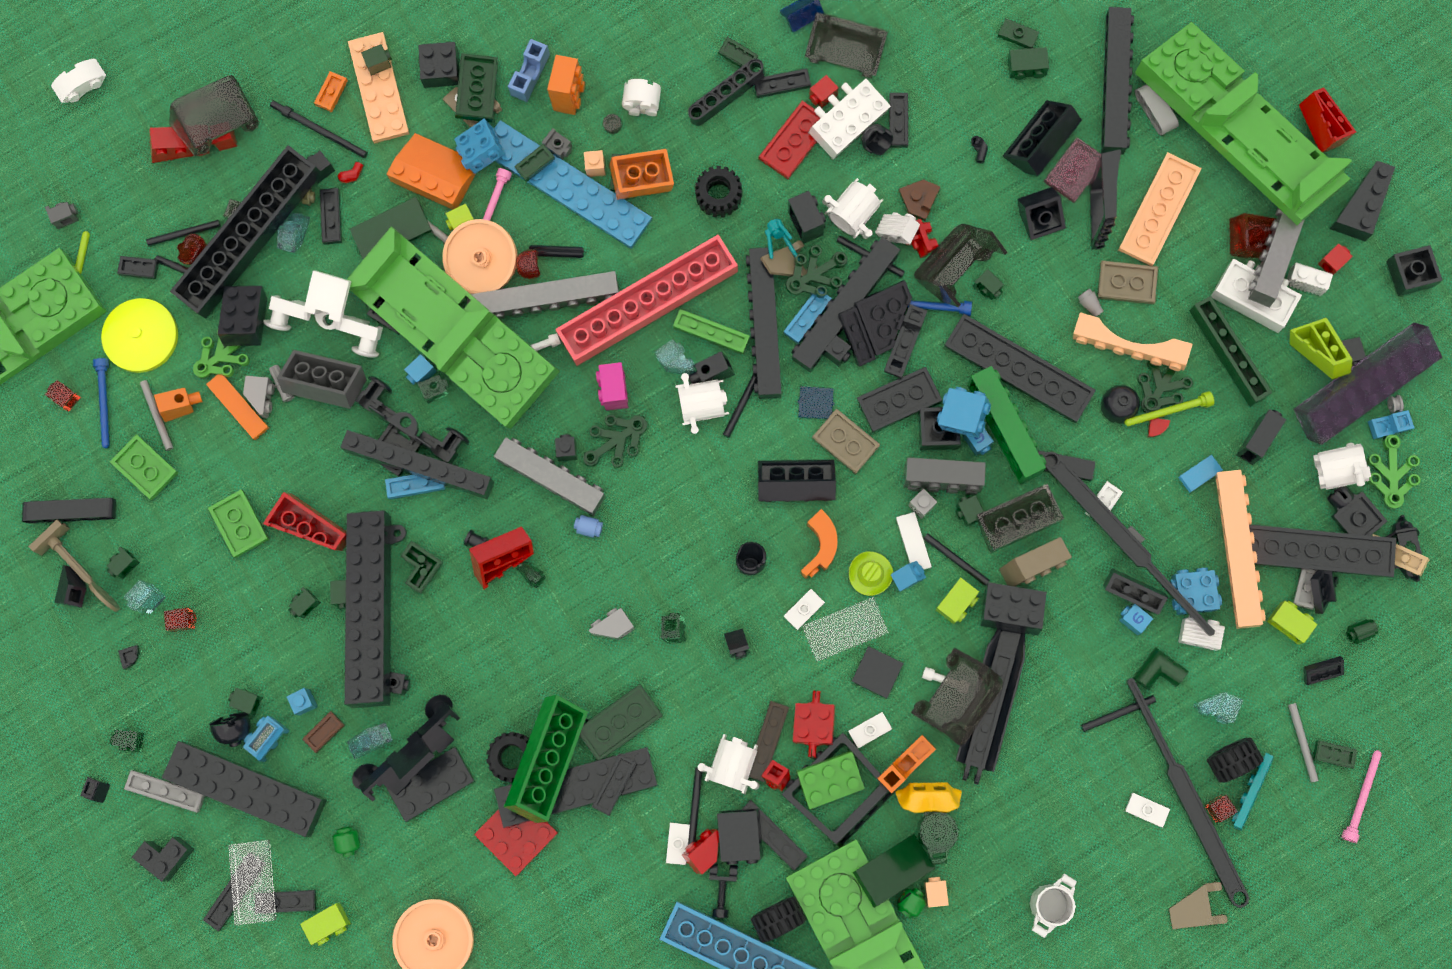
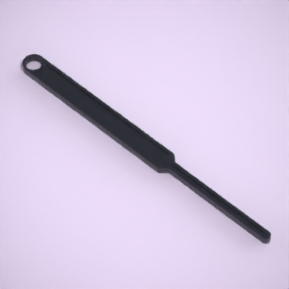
M1047 452L1043 456L1044 458L1049 455L1057 458L1055 466L1045 465L1049 473L1137 567L1146 568L1208 636H1213L1215 630L1152 564L1151 554L1057 453Z
M1133 678L1127 679L1126 683L1168 765L1166 775L1231 904L1239 908L1245 907L1249 902V895L1184 766L1176 763ZM1236 892H1242L1245 896V901L1241 905L1234 902L1233 897Z

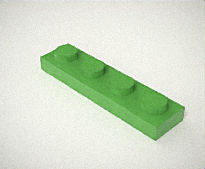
M681 309L673 324V328L740 354H744L750 336Z

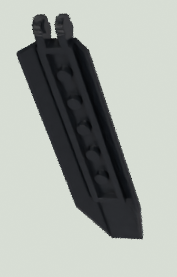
M997 629L986 648L956 761L966 765L962 777L964 781L969 777L970 766L978 768L974 777V784L977 785L979 784L982 770L995 771L1025 661V633Z

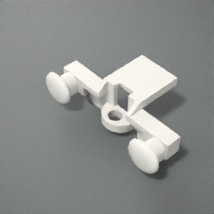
M315 270L312 273L306 302L300 300L288 301L281 299V296L278 295L271 297L269 309L272 310L271 319L263 320L264 325L267 327L288 331L291 329V326L288 325L289 315L309 321L311 314H315L317 323L324 329H336L360 336L359 347L352 346L354 353L370 358L379 356V353L375 350L377 342L381 338L383 327H374L368 325L369 321L344 315L351 281ZM327 315H329V319L333 320L331 325H328L325 321Z

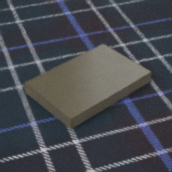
M1102 260L1100 262L1097 298L1154 305L1158 267Z
M838 409L830 415L812 436L813 440L854 474H857L880 447L877 441Z

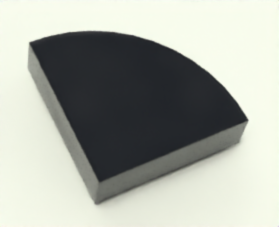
M139 645L118 651L124 670L136 663L140 653Z

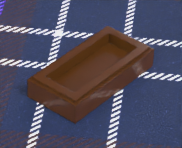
M330 711L302 740L315 753H318L345 724Z

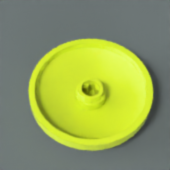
M143 298L128 300L118 305L106 318L101 334L102 346L108 358L118 367L135 373L152 371L163 365L173 354L178 341L177 324L173 315L156 301Z

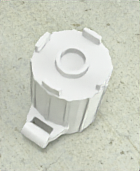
M857 178L848 186L837 201L832 199L830 195H827L823 198L822 203L828 207L824 214H828L830 220L839 229L854 236V239L859 234L864 239H868L872 235V231L865 224L879 208L883 200H879L874 194L876 189L871 184L866 187L857 182L859 180Z
M686 373L682 374L681 379L684 384L676 385L684 419L682 424H691L692 433L696 434L699 431L696 421L723 417L729 414V412L724 413L723 407L727 401L726 392L720 390L719 383L723 382V380H712L689 385V375Z
M1348 443L1346 447L1319 452L1318 455H1313L1321 489L1326 488L1327 490L1356 483L1358 486H1363L1371 477L1370 468L1366 464L1364 449L1361 444L1354 445V443Z
M723 734L712 767L710 768L703 763L698 765L699 771L707 772L705 781H714L740 790L743 794H746L748 786L754 790L759 789L760 785L758 782L748 780L758 746L755 745L754 749L747 747V742L733 737L732 742L726 740L727 735Z
M1063 874L1053 885L1039 886L1032 893L1029 902L1032 914L1035 916L1032 931L1045 938L1047 933H1050L1055 927L1067 924L1073 918L1076 908L1073 899L1076 880ZM1061 881H1062L1063 883L1067 884L1068 886H1070L1071 889H1069V888L1065 887L1064 885L1060 884ZM1038 921L1047 926L1048 929L1046 930L1038 925Z

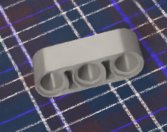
M1147 84L1135 90V96L1159 135H1163L1179 126L1178 120L1170 106Z

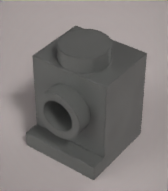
M553 128L542 141V144L552 154L562 160L564 157H568L572 151L571 141L557 133Z
M61 202L53 208L45 207L51 224L57 229L79 221L76 215L79 212L74 203Z

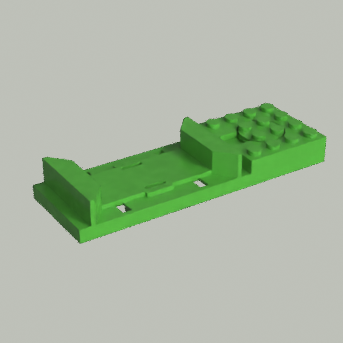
M1190 22L1142 59L1135 74L1298 226L1348 183L1351 178L1344 171L1352 160L1349 158H1328L1257 93L1258 74L1256 72L1246 80H1243L1241 77L1245 70L1194 23ZM1230 135L1234 140L1226 145L1222 140ZM1280 181L1284 186L1276 192L1271 186Z
M392 226L346 279L351 281L349 289L437 365V369L446 373L453 382L509 429H512L560 372ZM418 254L422 258L413 266L410 261ZM381 296L385 301L377 308L374 303ZM467 296L471 301L463 309L459 304ZM430 339L435 344L429 351H426L423 346Z
M61 248L56 249L0 287V361L7 370L0 374V385L107 312L87 281L77 270L69 255Z
M856 839L786 876L833 969H925L902 927L901 921H899L889 899L874 908L853 874L855 870L868 863ZM910 950L913 958L903 963L900 955Z

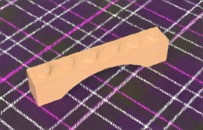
M1084 313L1079 314L1073 333V339L1079 344H1092L1100 350L1110 349L1115 354L1131 355L1136 360H1149L1154 365L1161 366L1163 364L1175 371L1185 369L1193 345L1177 339L1157 344L1130 342L1112 333L1098 317Z

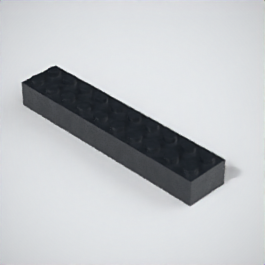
M287 145L170 292L197 314L207 318L223 298L224 286H233L323 173Z
M384 510L347 513L344 704L350 708L390 706L391 516Z

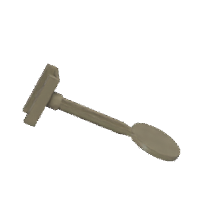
M56 520L28 546L33 552L41 556L49 548L56 551L79 577L89 584L90 590L100 601L115 612L120 610L117 602L105 590L95 584L87 571L63 547V543L59 539L70 529L65 523L62 524L59 520Z

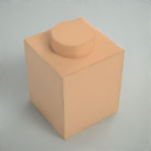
M603 151L584 152L587 176H606Z
M940 877L928 878L929 882H924L927 907L949 905L946 881L941 880Z

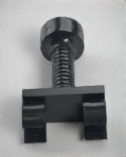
M713 864L710 867L709 880L719 881L718 906L713 909L712 917L728 918L729 910L725 908V889L727 881L737 882L738 866L730 865L729 877L717 876L718 864Z

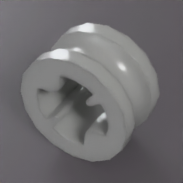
M1396 395L1395 398L1393 396L1388 397L1387 405L1391 413H1395L1396 410L1402 412L1404 409L1402 397L1400 395Z

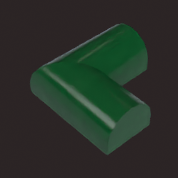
M413 541L409 543L400 556L415 566L405 584L422 594L443 562Z
M1155 647L1133 679L1148 691L1159 676H1162L1177 687L1188 674V670Z

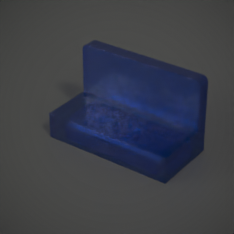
M797 0L780 10V14L786 18L792 32L825 15L819 0Z

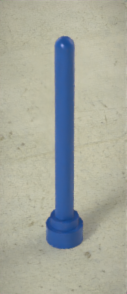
M912 300L910 302L911 305L922 309L959 312V314L971 316L972 301H964V303L960 302V304Z
M97 358L93 359V368L98 372L102 447L108 448L110 442L105 372L109 368V359Z

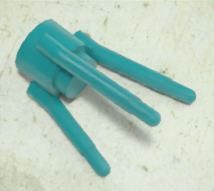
M780 219L771 220L767 224L768 229L765 230L770 259H773L771 236L775 239L783 238L793 256L796 257L797 252L789 239H792L790 233Z

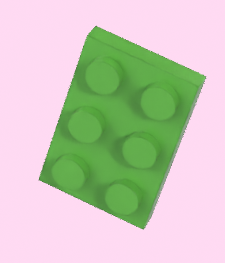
M137 434L110 461L114 467L150 500H153L179 473Z
M241 489L208 507L234 558L269 540L244 490Z
M852 751L796 771L809 809L865 789Z

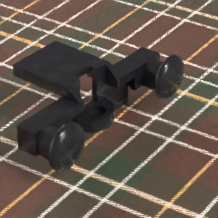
M368 377L371 380L365 391L362 390L355 400L360 406L389 424L378 439L380 441L416 453L422 446L449 464H452L458 456L456 451L462 442L469 445L468 438L451 427L445 428L449 433L442 442L424 431L419 437L416 436L419 425L411 414L407 412L396 413L379 401L385 391L392 394V389L377 377ZM409 418L411 419L410 426L402 427V420ZM401 431L406 434L410 440L400 435L399 432ZM380 464L398 477L403 473V471Z
M440 694L429 699L425 706V714L429 720L407 738L408 743L400 751L391 753L379 767L370 763L359 766L352 776L354 786L360 789L372 802L375 800L372 788L376 784L379 787L384 784L395 795L411 782L410 779L434 757L433 752L435 750L441 753L454 741L442 728L447 724L445 719L449 715L457 721L460 719L458 714L452 709L451 699L446 695Z

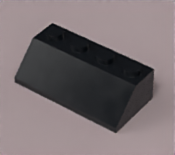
M1046 100L1004 153L1003 157L1024 173L1039 176L1082 119L1072 105Z
M834 460L758 461V500L765 502L836 500Z

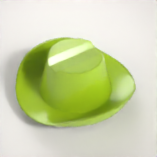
M863 552L857 555L851 562L849 580L856 591L863 595L873 596L884 592L890 586L893 579L891 576L893 569L890 562L883 555L876 552Z

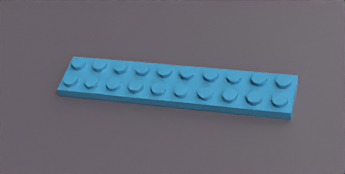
M500 120L494 129L505 154L495 160V162L523 179L514 166L540 145ZM554 154L555 160L527 181L630 249L633 248L652 221L651 216L624 199L617 200L615 193Z

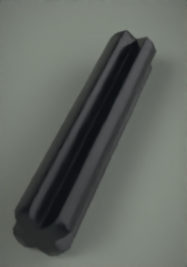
M530 245L529 255L583 258L584 248Z

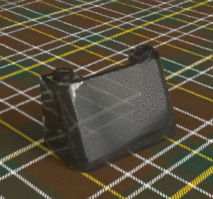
M817 12L805 57L809 58L808 61L819 64L820 61H825L862 72L861 76L872 78V76L877 75L890 31Z
M233 75L226 76L184 95L170 105L169 124L195 157L200 154H206L210 150L212 140L240 127L244 131L251 132L259 125V120L239 82Z
M954 648L946 658V665L950 669L949 673L930 701L920 700L917 702L911 714L957 745H963L1001 691L1003 680L989 666Z

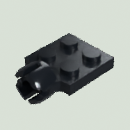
M1342 486L1335 489L1334 494L1330 493L1327 497L1335 509L1331 517L1344 533L1371 536L1387 522L1385 517L1362 491L1358 494H1353L1347 486Z

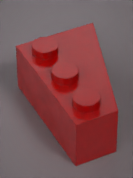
M522 526L469 549L474 575L483 589H486L489 586L488 583L496 577L500 579L504 576L503 572L511 566L515 568L534 554L532 540Z

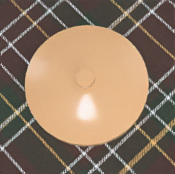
M483 219L470 220L459 225L448 236L443 249V266L445 272L470 294L500 290L510 281L516 270V245L511 235L502 226Z
M441 899L424 900L408 908L399 918L393 933V951L402 969H462L471 956L474 944L472 925L466 914L455 904Z

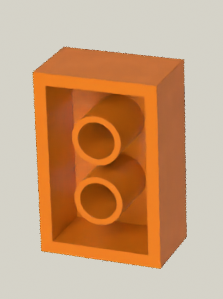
M555 56L547 90L553 110L556 112L575 115L576 110L580 109L581 98L579 97L580 93L584 92L585 81H583V74H581L582 67L579 66L578 59Z
M667 149L611 158L609 165L617 200L670 192L674 186Z

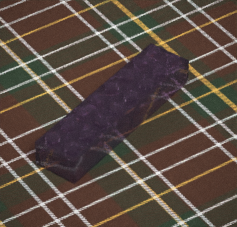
M1412 323L1351 368L1350 374L1336 378L1293 410L1308 440L1323 445L1440 360L1442 355L1429 327Z

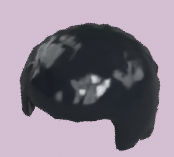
M880 124L871 125L862 134L863 148L871 154L883 155L890 148L893 142V135L886 127Z
M757 542L742 544L736 555V565L739 571L748 576L760 573L766 564L767 554L765 549Z

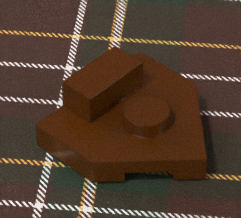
M923 179L899 188V193L908 214L926 221L940 186Z

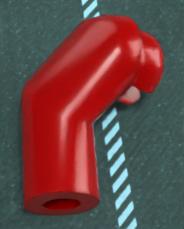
M355 162L352 170L343 171L338 174V180L343 183L356 181L364 165Z

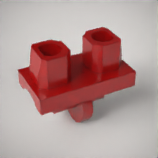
M918 219L916 221L920 226L910 245L913 246L914 250L917 249L920 258H923L931 251H934L938 247V243L935 238L928 239L927 234L932 232L930 222H922L921 219Z

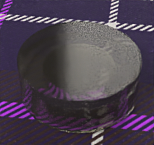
M609 114L604 118L603 126L605 131L610 134L620 131L622 123L619 116Z

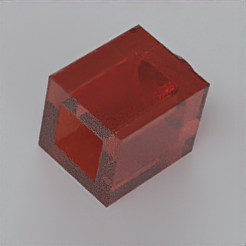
M58 380L52 383L45 393L47 397L68 412L81 398Z
M181 608L164 611L166 631L177 632L195 629L194 624L197 619L192 609Z
M1220 795L1204 805L1215 823H1221L1237 813L1227 795Z

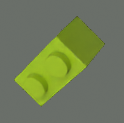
M960 578L936 608V611L953 624L956 621L961 622L967 615L965 612L968 606L973 607L978 601L977 594L979 591Z
M1283 601L1279 603L1267 622L1298 645L1303 644L1318 624L1314 622L1312 616L1297 610L1298 607L1294 603Z
M335 903L300 925L310 944L321 946L329 941L328 937L335 933L338 936L347 931L346 926L351 923L341 904Z

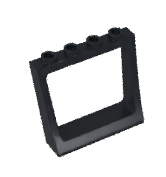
M1121 150L1101 154L1089 183L1091 250L1104 248L1105 242L1109 240L1108 235L1112 233L1111 228L1115 226L1114 221L1117 217V180Z
M844 733L838 738L833 737V745H828L829 747L824 752L819 751L816 754V758H813L815 761L811 764L813 765L832 758L843 746H847L877 780L881 775ZM798 778L796 780L791 779L786 784L787 789L782 795L840 848L895 791L891 793L878 780L880 783L879 787L835 831H830L795 799V794L801 789Z

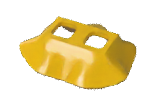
M948 782L909 783L905 788L899 789L895 793L900 806L905 810L913 813L928 811L948 813L959 808L962 791L951 787Z

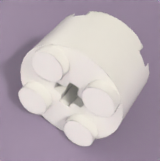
M644 79L628 80V84L624 83L622 107L628 110L631 116H639L640 114L656 116L659 110L660 85L653 82V85H650L648 80Z

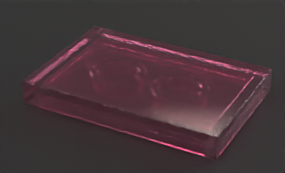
M1076 138L1045 178L1044 183L1053 187L1057 192L1075 203L1090 183L1101 153L1079 138Z

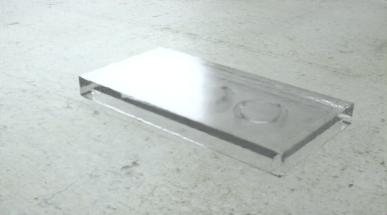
M874 597L802 625L816 662L889 633Z
M270 840L228 845L234 925L276 920Z

